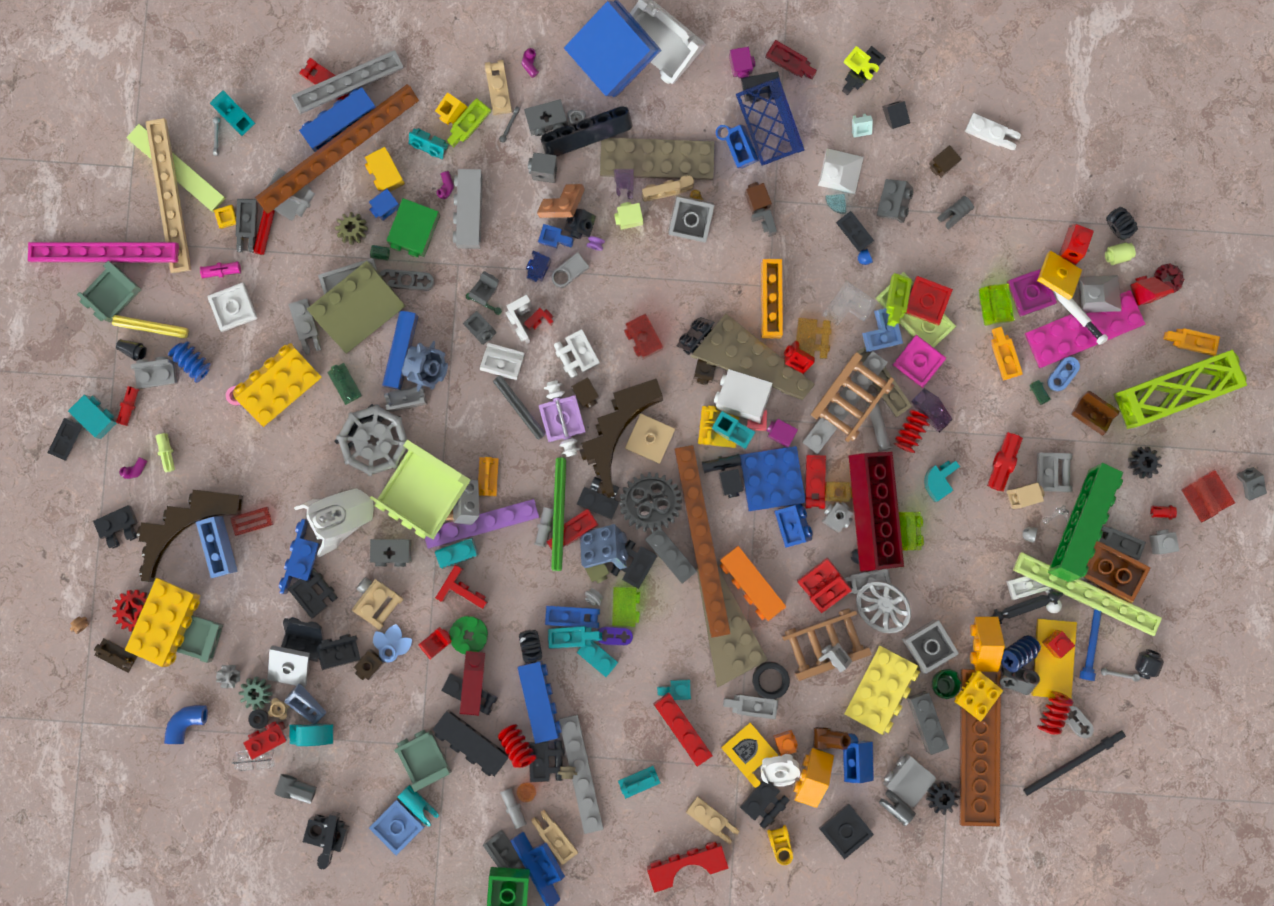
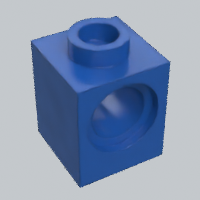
M388 189L369 201L372 206L369 210L375 218L380 217L382 221L396 212L400 206Z

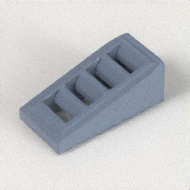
M298 684L284 701L312 724H316L326 714V711L301 684Z

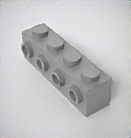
M458 169V175L454 177V185L458 186L457 194H454V205H457V212L453 214V223L456 224V231H453V243H456L457 248L481 249L483 181L481 169Z

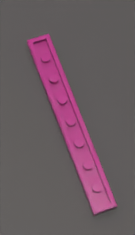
M28 242V262L110 261L112 263H178L179 243Z

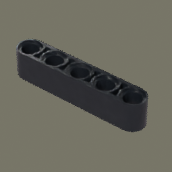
M625 106L617 107L545 133L541 137L545 154L560 156L629 131L633 127L629 109Z

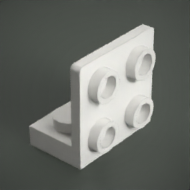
M525 295L508 304V311L505 313L512 325L516 323L518 328L515 331L521 342L525 340L528 344L530 340L517 318V315L523 316L529 313L532 307L528 296Z

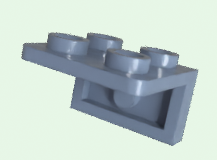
M615 524L588 531L580 537L581 565L584 568H589L612 561L619 569L627 568L626 560L628 559V554L625 549V543L627 542L625 532H622Z

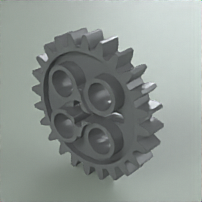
M648 472L647 477L641 474V479L639 480L633 477L634 483L628 481L629 488L623 487L624 494H620L622 501H619L620 507H622L621 513L625 514L624 519L629 520L630 526L636 523L637 530L642 526L644 532H646L647 528L654 532L655 527L661 531L662 525L668 528V521L674 523V516L679 517L678 510H682L681 491L677 490V484L672 485V479L666 481V475L659 478L658 473L654 477L651 476L650 472ZM656 489L661 490L659 493H654L653 491ZM637 495H642V496H643L642 498H639V499L635 498V496H637ZM660 506H667L666 509H659ZM643 511L649 512L647 515H641Z

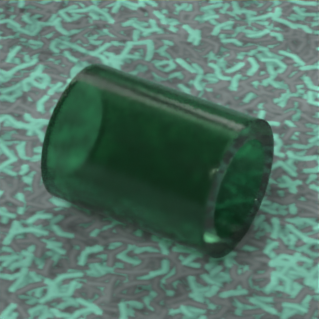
M372 245L370 258L388 261L390 248Z

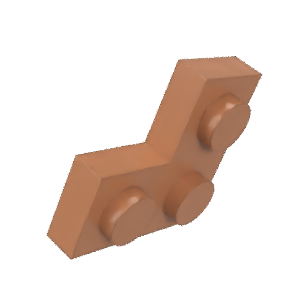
M566 184L560 198L543 199L537 211L540 218L573 217L585 191L583 184Z

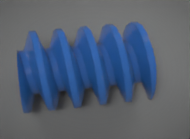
M189 341L175 345L169 351L168 356L173 357V361L178 362V366L184 368V372L189 373L190 378H195V383L200 382L208 374L211 363L204 365L203 363L206 358L198 359L201 353L193 354L195 347L188 349Z

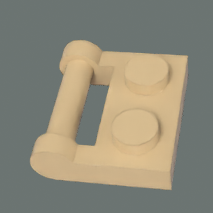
M375 579L352 608V611L381 630L384 626L383 622L397 604H401L404 599ZM390 596L392 598L378 618L375 619L373 615L386 598Z

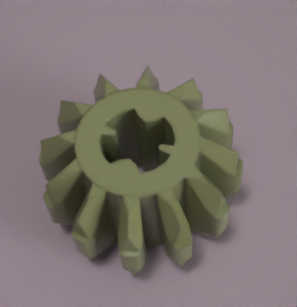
M353 212L349 213V217L342 214L344 220L337 219L340 225L335 226V230L339 231L337 237L342 238L343 243L349 240L350 245L354 244L355 239L358 243H361L359 237L366 238L363 232L368 231V227L364 226L367 223L366 220L361 219L360 214L354 217ZM351 225L355 227L354 229H352V232L348 230L351 228Z

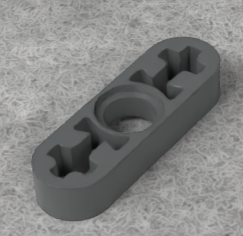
M384 269L380 272L382 277H386L389 274L392 278H397L398 285L395 280H389L388 285L391 288L429 291L435 285L432 275L426 272ZM410 275L412 282L409 285H403L401 282L403 276ZM415 276H418V280H424L427 277L431 281L427 283L426 287L421 282H417V286H414L416 283Z

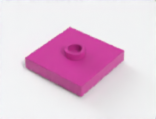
M916 334L892 365L923 388L946 360V357Z

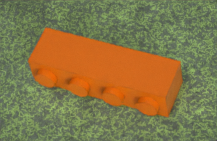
M736 546L719 560L722 563L719 566L725 574L730 573L734 578L731 580L738 590L741 588L745 592V595H743L745 600L750 605L753 603L756 606L757 610L755 612L761 620L765 618L769 621L786 608V605L739 546Z

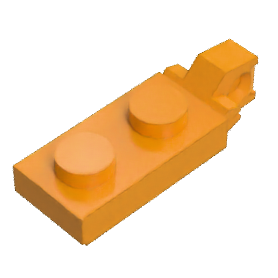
M1002 326L992 329L994 337L991 340L992 348L1003 381L1023 375L1012 339L1008 335L1004 336Z
M1183 328L1176 329V332H1165L1163 340L1174 342L1173 346L1216 356L1220 336Z

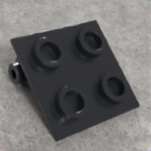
M702 317L695 319L691 324L690 330L679 338V343L676 346L684 349L683 352L687 355L693 354L698 345L701 344L700 340H704V337L706 338L712 331L711 328L715 322Z

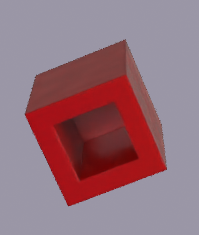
M1055 630L1042 642L1054 657L1060 659L1075 647L1074 643L1060 630Z

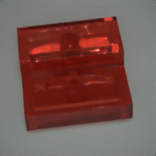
M1215 469L1181 489L1201 523L1235 504Z

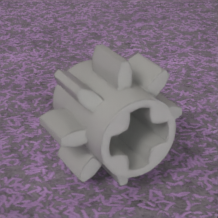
M222 665V669L216 672V682L222 683L221 688H235V684L240 682V671L235 670L236 665Z

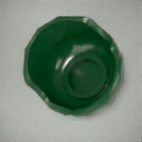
M944 669L938 671L933 676L932 689L939 698L950 699L959 693L961 680L958 678L956 671Z

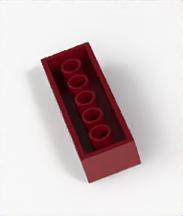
M893 452L848 455L860 571L904 567Z

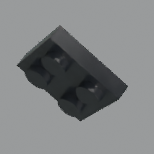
M849 803L819 827L844 860L874 835Z

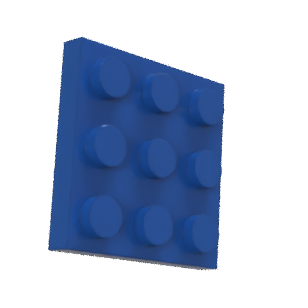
M797 446L740 455L748 512L806 503Z

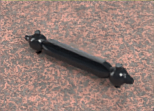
M1051 589L1048 596L1040 595L1009 606L1002 612L994 609L991 617H998L1000 624H1002L1004 618L1010 619L1046 606L1049 602L1054 603V605L1058 604L1057 601L1063 596V593L1055 592Z

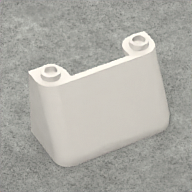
M639 0L630 14L662 50L651 61L653 65L661 70L660 78L667 84H674L701 53L706 44L655 1Z

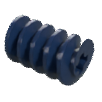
M1023 636L1004 649L1001 660L1002 665L1010 672H1017L1038 656L1041 648L1039 642L1032 636Z

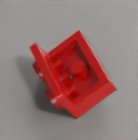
M274 721L265 726L267 730L260 733L257 730L248 735L249 740L243 742L251 759H255L287 741L282 731L286 729L283 722L277 724Z

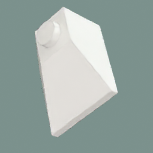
M826 149L818 186L855 194L863 157Z

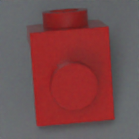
M439 627L419 643L418 646L431 660L452 641L449 633Z

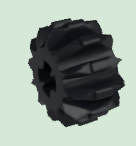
M1123 207L1114 209L1106 217L1110 229L1121 240L1130 238L1138 230L1134 217Z
M1138 447L1137 451L1131 452L1134 458H1128V461L1132 462V465L1128 466V468L1135 469L1133 471L1134 476L1139 474V478L1144 479L1145 476L1152 478L1153 474L1159 473L1157 468L1162 467V464L1158 463V460H1161L1162 457H1156L1157 450L1151 451L1150 447H1145V449Z
M536 630L520 632L519 641L523 660L526 663L541 660L543 656L538 632Z
M940 781L939 787L933 783L934 790H927L931 794V796L926 797L927 801H931L928 804L929 808H934L935 813H939L941 810L943 815H946L947 809L952 813V805L958 807L954 800L960 799L959 795H954L958 791L957 788H952V784L949 782L945 785L943 781ZM944 794L947 797L944 798L942 802L941 800H939V798H941Z

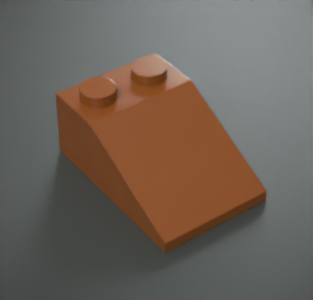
M1096 541L1094 546L1096 551L1092 559L1088 561L1087 566H1089V569L1084 578L1108 593L1132 604L1151 567Z

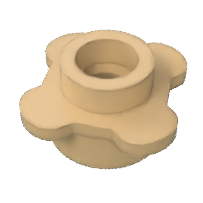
M278 698L272 699V705L268 711L269 716L279 717L281 720L286 719V712L290 706L283 701H279Z

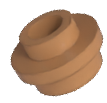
M80 616L75 618L70 623V631H74L76 634L82 632L89 625L87 618H81Z

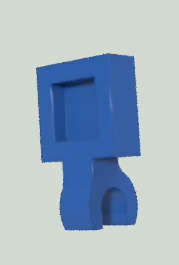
M543 224L538 243L557 248L559 243L572 248L574 240L571 237L561 235L562 229Z

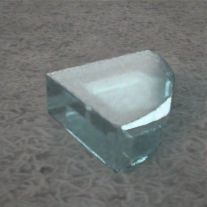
M845 194L825 196L827 205L833 211L846 214Z

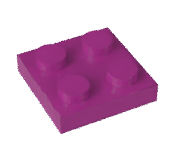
M1041 269L1007 281L1020 317L1057 304L1052 289L1037 281Z

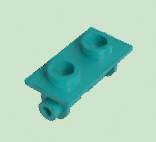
M414 128L412 132H409V145L443 160L444 150L446 151L449 146L446 140L436 136L429 140L431 134L420 128Z
M654 766L618 780L625 799L661 784Z

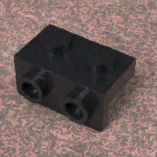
M351 634L340 636L339 640L332 641L331 638L321 641L316 650L322 671L360 661L361 658L356 643L357 635L351 636Z

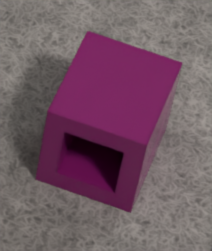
M777 419L775 422L771 421L766 431L769 432L768 438L787 448L790 446L798 429Z

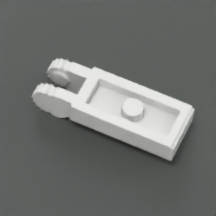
M975 113L972 114L965 130L968 134L1010 150H1015L1017 145L1011 141L1003 140L1004 136L1006 135L1018 140L1021 137L1020 133Z

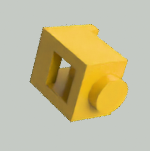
M447 92L435 112L441 115L439 117L441 121L449 125L450 122L454 124L468 106Z

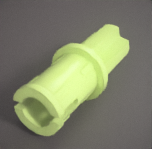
M168 433L158 434L155 437L159 449L158 455L161 456L164 471H174L175 467L171 454L174 451L171 449Z

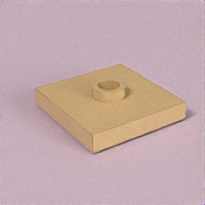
M640 413L625 449L660 464L675 429Z

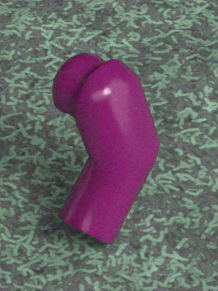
M528 48L524 51L521 64L530 77L534 78L539 73L533 65L536 51L533 48Z
M449 171L440 174L443 185L440 190L437 189L436 194L441 199H447L454 189Z
M139 457L134 466L122 467L119 474L124 479L139 477L148 461Z

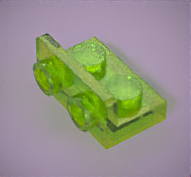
M1009 284L989 285L979 289L985 326L1014 321Z
M899 512L903 551L921 550L924 545V537L921 535L923 516H921L920 512Z
M613 587L612 626L635 627V623H639L640 611H636V603L640 604V592H636L637 588Z

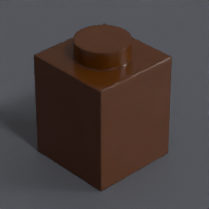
M755 182L748 185L745 196L752 214L759 209L765 208L766 210L770 208L772 203L765 184Z

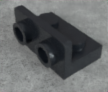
M778 71L741 78L745 102L756 103L764 98L774 100L783 93V86H781Z

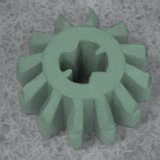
M254 677L253 680L251 678L247 679V684H241V688L244 691H239L238 694L244 695L240 702L247 701L246 708L252 705L253 710H257L258 706L262 709L265 707V703L271 702L267 696L273 695V692L267 691V689L271 688V684L265 686L266 679L259 681V677ZM256 690V692H259V696L256 697V695L252 694V691Z

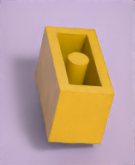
M385 147L365 157L367 163L364 165L369 174H374L376 180L373 182L378 191L388 189L391 192L405 185Z

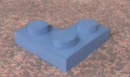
M886 308L874 311L879 330L862 333L866 352L903 344L899 324L897 323L895 327L887 325L889 314L886 313Z

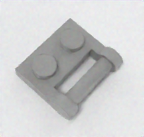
M1037 453V483H1039V486H1042L1044 491L1072 492V486H1070V460H1072V454ZM1058 459L1062 460V486H1058Z

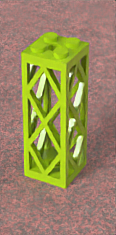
M1233 350L1114 393L1113 395L1127 429L1142 426L1247 386V378L1239 366L1238 355ZM1191 372H1194L1190 379L1186 382V384L1182 385L1188 378V376L1191 374ZM1200 373L1214 376L1205 389L1191 387ZM1183 374L1177 384L1164 382V380ZM1220 378V383L1217 385L1214 391H1212L1211 389ZM1146 389H1148V390L1146 391V393L1143 395V397L1140 399V401L1138 402V399L1141 397V395L1144 393V391H1145ZM1154 390L1169 393L1159 407L1144 404ZM1175 394H1177V396L1170 403V405L1167 408H1165L1169 401L1172 399V397ZM1182 396L1195 398L1176 406Z

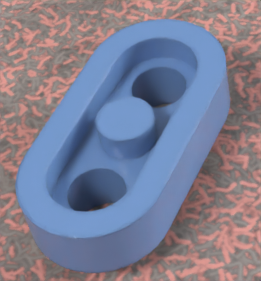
M1067 357L1061 360L1048 377L1047 383L1049 388L1053 391L1064 390L1080 369L1079 361L1074 357ZM1066 364L1071 366L1070 371L1066 369ZM1055 379L1059 380V385H1055Z

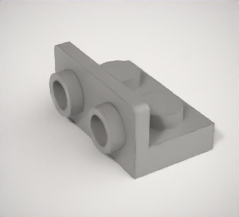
M167 357L155 358L156 361L149 362L148 359L137 360L136 364H131V368L135 371L137 389L177 384L174 361Z

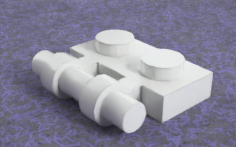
M582 329L565 338L568 343L567 346L563 347L560 341L554 344L555 353L562 360L563 368L571 378L578 375L575 371V368L580 366L582 372H585L600 364ZM570 351H572L576 358L573 362L570 361L567 355Z

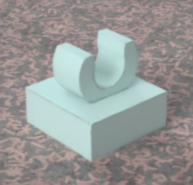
M863 114V117L856 118V115L853 116L852 134L854 138L872 134L873 120L871 115Z

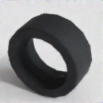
M766 662L756 668L753 673L752 683L760 696L766 699H777L787 692L790 678L782 665L776 662ZM775 669L781 674L782 685L777 691L768 692L761 687L760 676L765 670Z

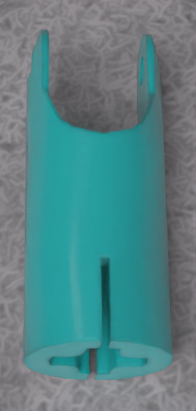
M410 784L399 794L398 798L426 826L430 827L431 823L424 816L423 810H427L435 818L439 817L438 812L417 791L414 792Z

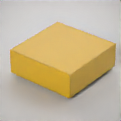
M233 205L214 210L220 229L236 225V212Z

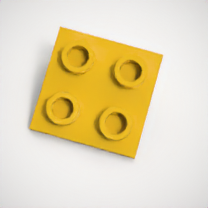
M702 406L698 444L736 448L734 442L725 439L712 429L721 411L716 410L715 406ZM726 413V414L732 416L733 418L739 420V417H738V416H735V415Z
M976 670L969 678V683L965 682L966 688L962 686L963 691L961 690L955 696L954 702L981 722L1004 690L979 670Z

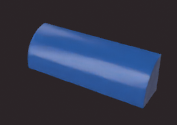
M399 311L382 383L384 387L402 389L404 381L402 367L404 366L408 349L412 347L419 317L416 313Z

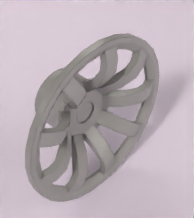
M872 581L865 584L857 594L856 605L862 619L873 629L883 633H897L903 630L909 623L911 618L910 603L904 593L894 585L883 581ZM875 586H885L884 592L879 593ZM870 587L872 594L876 597L867 596L864 594L865 590ZM864 599L865 601L875 603L870 606L862 607L861 600ZM902 600L905 603L906 610H902L898 607V604ZM878 609L871 620L865 614V612ZM896 612L900 615H906L903 623L899 621ZM882 613L884 614V627L875 624ZM890 615L893 622L897 625L895 628L889 627Z

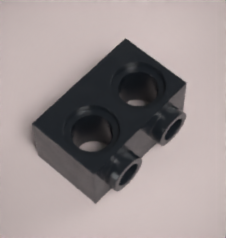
M316 814L309 818L303 843L320 847L322 836L326 835L327 828H324L326 816ZM339 820L337 830L341 837L336 839L334 851L341 852L344 849L350 827L345 825L346 822ZM314 825L321 827V834H316L313 831Z

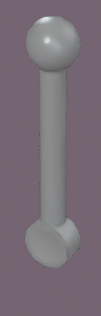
M214 117L213 155L218 156V124L220 123V118Z
M1106 668L1101 669V674L1104 676L1108 674L1125 677L1136 682L1141 679L1139 674L1130 675L1108 671Z

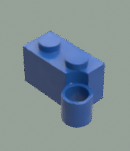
M727 125L717 127L716 136L718 139L727 142L737 168L743 169L759 161L744 125H738L734 128ZM723 128L728 129V135L725 138L721 136Z
M848 734L851 737V744L848 746V749L843 750L844 782L865 783L874 781L873 741H858L855 734Z

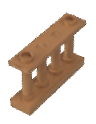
M857 352L854 353L810 414L816 420L818 417L825 418L846 433L847 436L844 439L846 442H849L850 439L852 441L856 439L860 433L858 428L883 394H888L894 387V384H892L894 379L892 377L885 381L862 365L863 362L860 361L862 356ZM853 370H858L881 387V390L875 397L851 381L849 375ZM841 386H847L870 403L864 413L839 396L840 393L837 391ZM830 401L832 403L836 402L859 419L853 428L828 412L829 409L826 406Z
M850 608L839 611L838 616L799 630L792 628L784 631L785 635L781 636L782 640H790L799 665L798 671L794 672L798 681L835 668L831 660H827V658L822 662L818 660L822 655V649L815 629L825 626L832 646L839 643L833 623L844 620L853 645V651L847 653L852 662L872 655L870 648L867 646L863 647L858 639L851 616L857 615L855 610L850 611ZM804 633H808L817 658L816 665L810 667L805 662L796 637Z

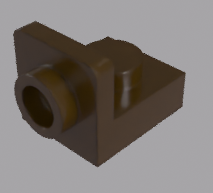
M698 359L693 379H696L697 383L708 385V382L712 383L716 365L712 366L707 364L706 361Z

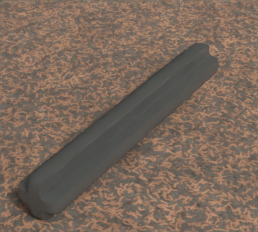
M496 377L493 382L534 436L538 440L543 438L546 434L503 377Z

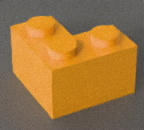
M975 617L974 624L970 625V635L974 636V651L970 653L971 664H974L975 672L976 670L980 672H999L1005 648L999 618Z
M815 748L811 749L809 755L805 754L802 762L805 768L802 769L800 781H796L793 790L796 792L795 801L815 808L818 807L829 787L834 755Z

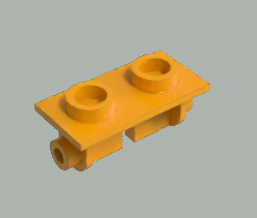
M479 457V496H497L499 458Z

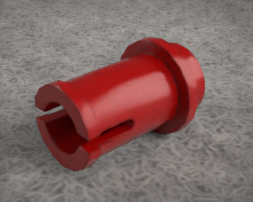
M1172 505L1168 507L1151 506V518H1168L1172 520L1177 516V508Z

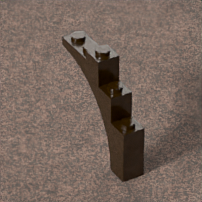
M657 378L614 392V399L611 402L616 412L597 418L599 424L595 426L600 437L581 443L583 449L579 451L582 460H587L588 465L596 463L593 465L596 476L600 475L602 482L599 483L602 494L606 493L608 498L615 496L612 485L611 466L619 438L637 415L663 401V395Z
M193 490L189 495L188 502L191 505L190 508L167 506V510L163 512L164 525L141 522V526L137 530L138 542H146V546L142 550L144 561L139 570L141 581L154 582L158 565L167 548L184 530L196 522L225 514L241 515L243 496Z

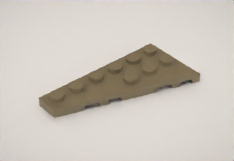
M696 567L716 686L718 688L768 661L719 568L718 572L731 634L711 638L698 568Z

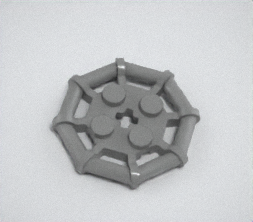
M376 404L370 408L353 413L350 412L342 430L336 436L343 453L344 463L367 473L368 476L388 469H396L406 450L403 445L408 440L403 427L402 417H398ZM373 415V420L364 423L358 420ZM378 415L391 421V423L388 425L381 423L377 420ZM355 422L358 425L357 430L353 436H348ZM394 426L396 427L399 440H394L390 429ZM371 435H374L375 438H379V440L376 441V445L368 443L367 440H370ZM347 440L354 443L356 451L352 455ZM393 444L399 445L394 456L391 458L388 453ZM358 455H360L363 458L368 459L369 466L356 460L355 458ZM383 457L388 460V462L373 466L374 460Z

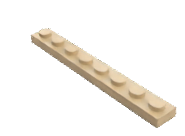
M167 119L145 121L165 242L179 243L178 263H169L170 273L191 271Z

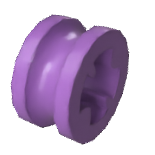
M593 236L588 237L589 243L586 245L588 248L599 251L603 250L602 244L605 243V240Z

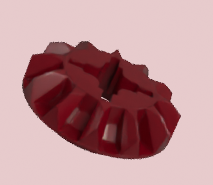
M1171 263L1163 264L1156 269L1153 277L1163 282L1167 278V273L1169 276L1175 275L1172 283L1170 281L1164 282L1173 288L1175 293L1182 288L1185 280L1183 278V271Z

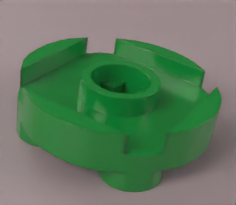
M473 616L459 618L453 623L449 631L452 641L451 645L456 651L464 655L466 651H481L488 639L487 626L481 619ZM466 630L474 632L473 640L470 641L464 638Z

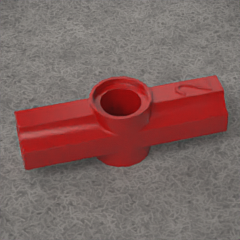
M1006 433L1001 449L994 458V468L987 484L988 487L1004 492L1009 475L1014 471L1017 464L1016 456L1023 440L1019 435Z

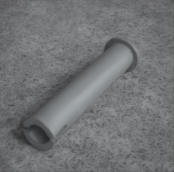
M877 403L869 415L880 448L878 451L880 452L891 449L893 446L890 444L879 404Z

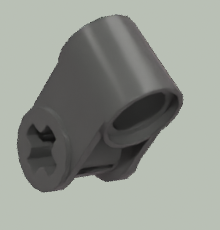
M1002 665L1003 677L1000 679V684L1004 688L1029 695L1040 682L1039 675L1033 670L1022 667L1017 672H1010Z

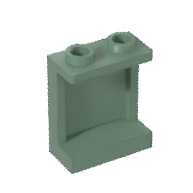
M107 261L103 265L105 270L83 293L78 292L77 295L81 298L79 302L87 309L91 307L95 311L93 315L97 319L111 322L113 316L118 315L142 289L115 264Z
M192 615V623L186 629L183 635L184 641L178 647L177 652L198 658L202 662H212L224 624Z
M424 729L414 734V739L408 741L406 738L398 742V747L394 749L395 753H398L413 783L411 786L414 792L452 772L431 730L426 732Z

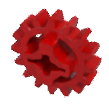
M138 589L134 593L132 590H127V595L124 593L120 594L121 600L115 599L118 605L112 607L113 610H116L112 617H118L115 623H122L121 629L128 627L129 632L134 630L147 600V592L140 594ZM137 608V611L132 613V609Z

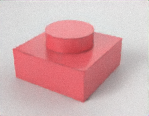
M767 410L764 411L760 423L748 420L747 427L751 430L766 431Z

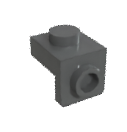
M483 271L479 281L470 291L469 297L485 306L496 292L499 280L495 276Z
M1254 467L1247 468L1236 474L1237 478L1243 482L1245 498L1249 501L1267 494L1264 475Z

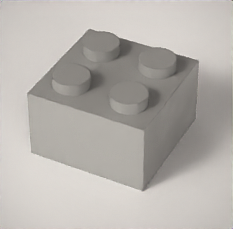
M676 195L668 234L706 243L714 203Z
M936 619L902 638L919 669L925 674L959 654L942 624Z

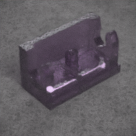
M614 169L617 196L620 197L621 188H626L628 199H633L634 169Z

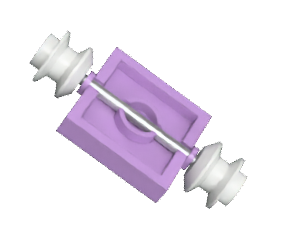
M558 380L548 382L547 387H544V389L549 391L546 397L553 399V401L539 405L548 442L564 439L559 446L564 447L565 451L562 454L570 457L577 455V451L580 450V448L575 446L578 440L570 439L571 436L586 432L576 395L561 399L560 397L565 391H560L562 383H558Z

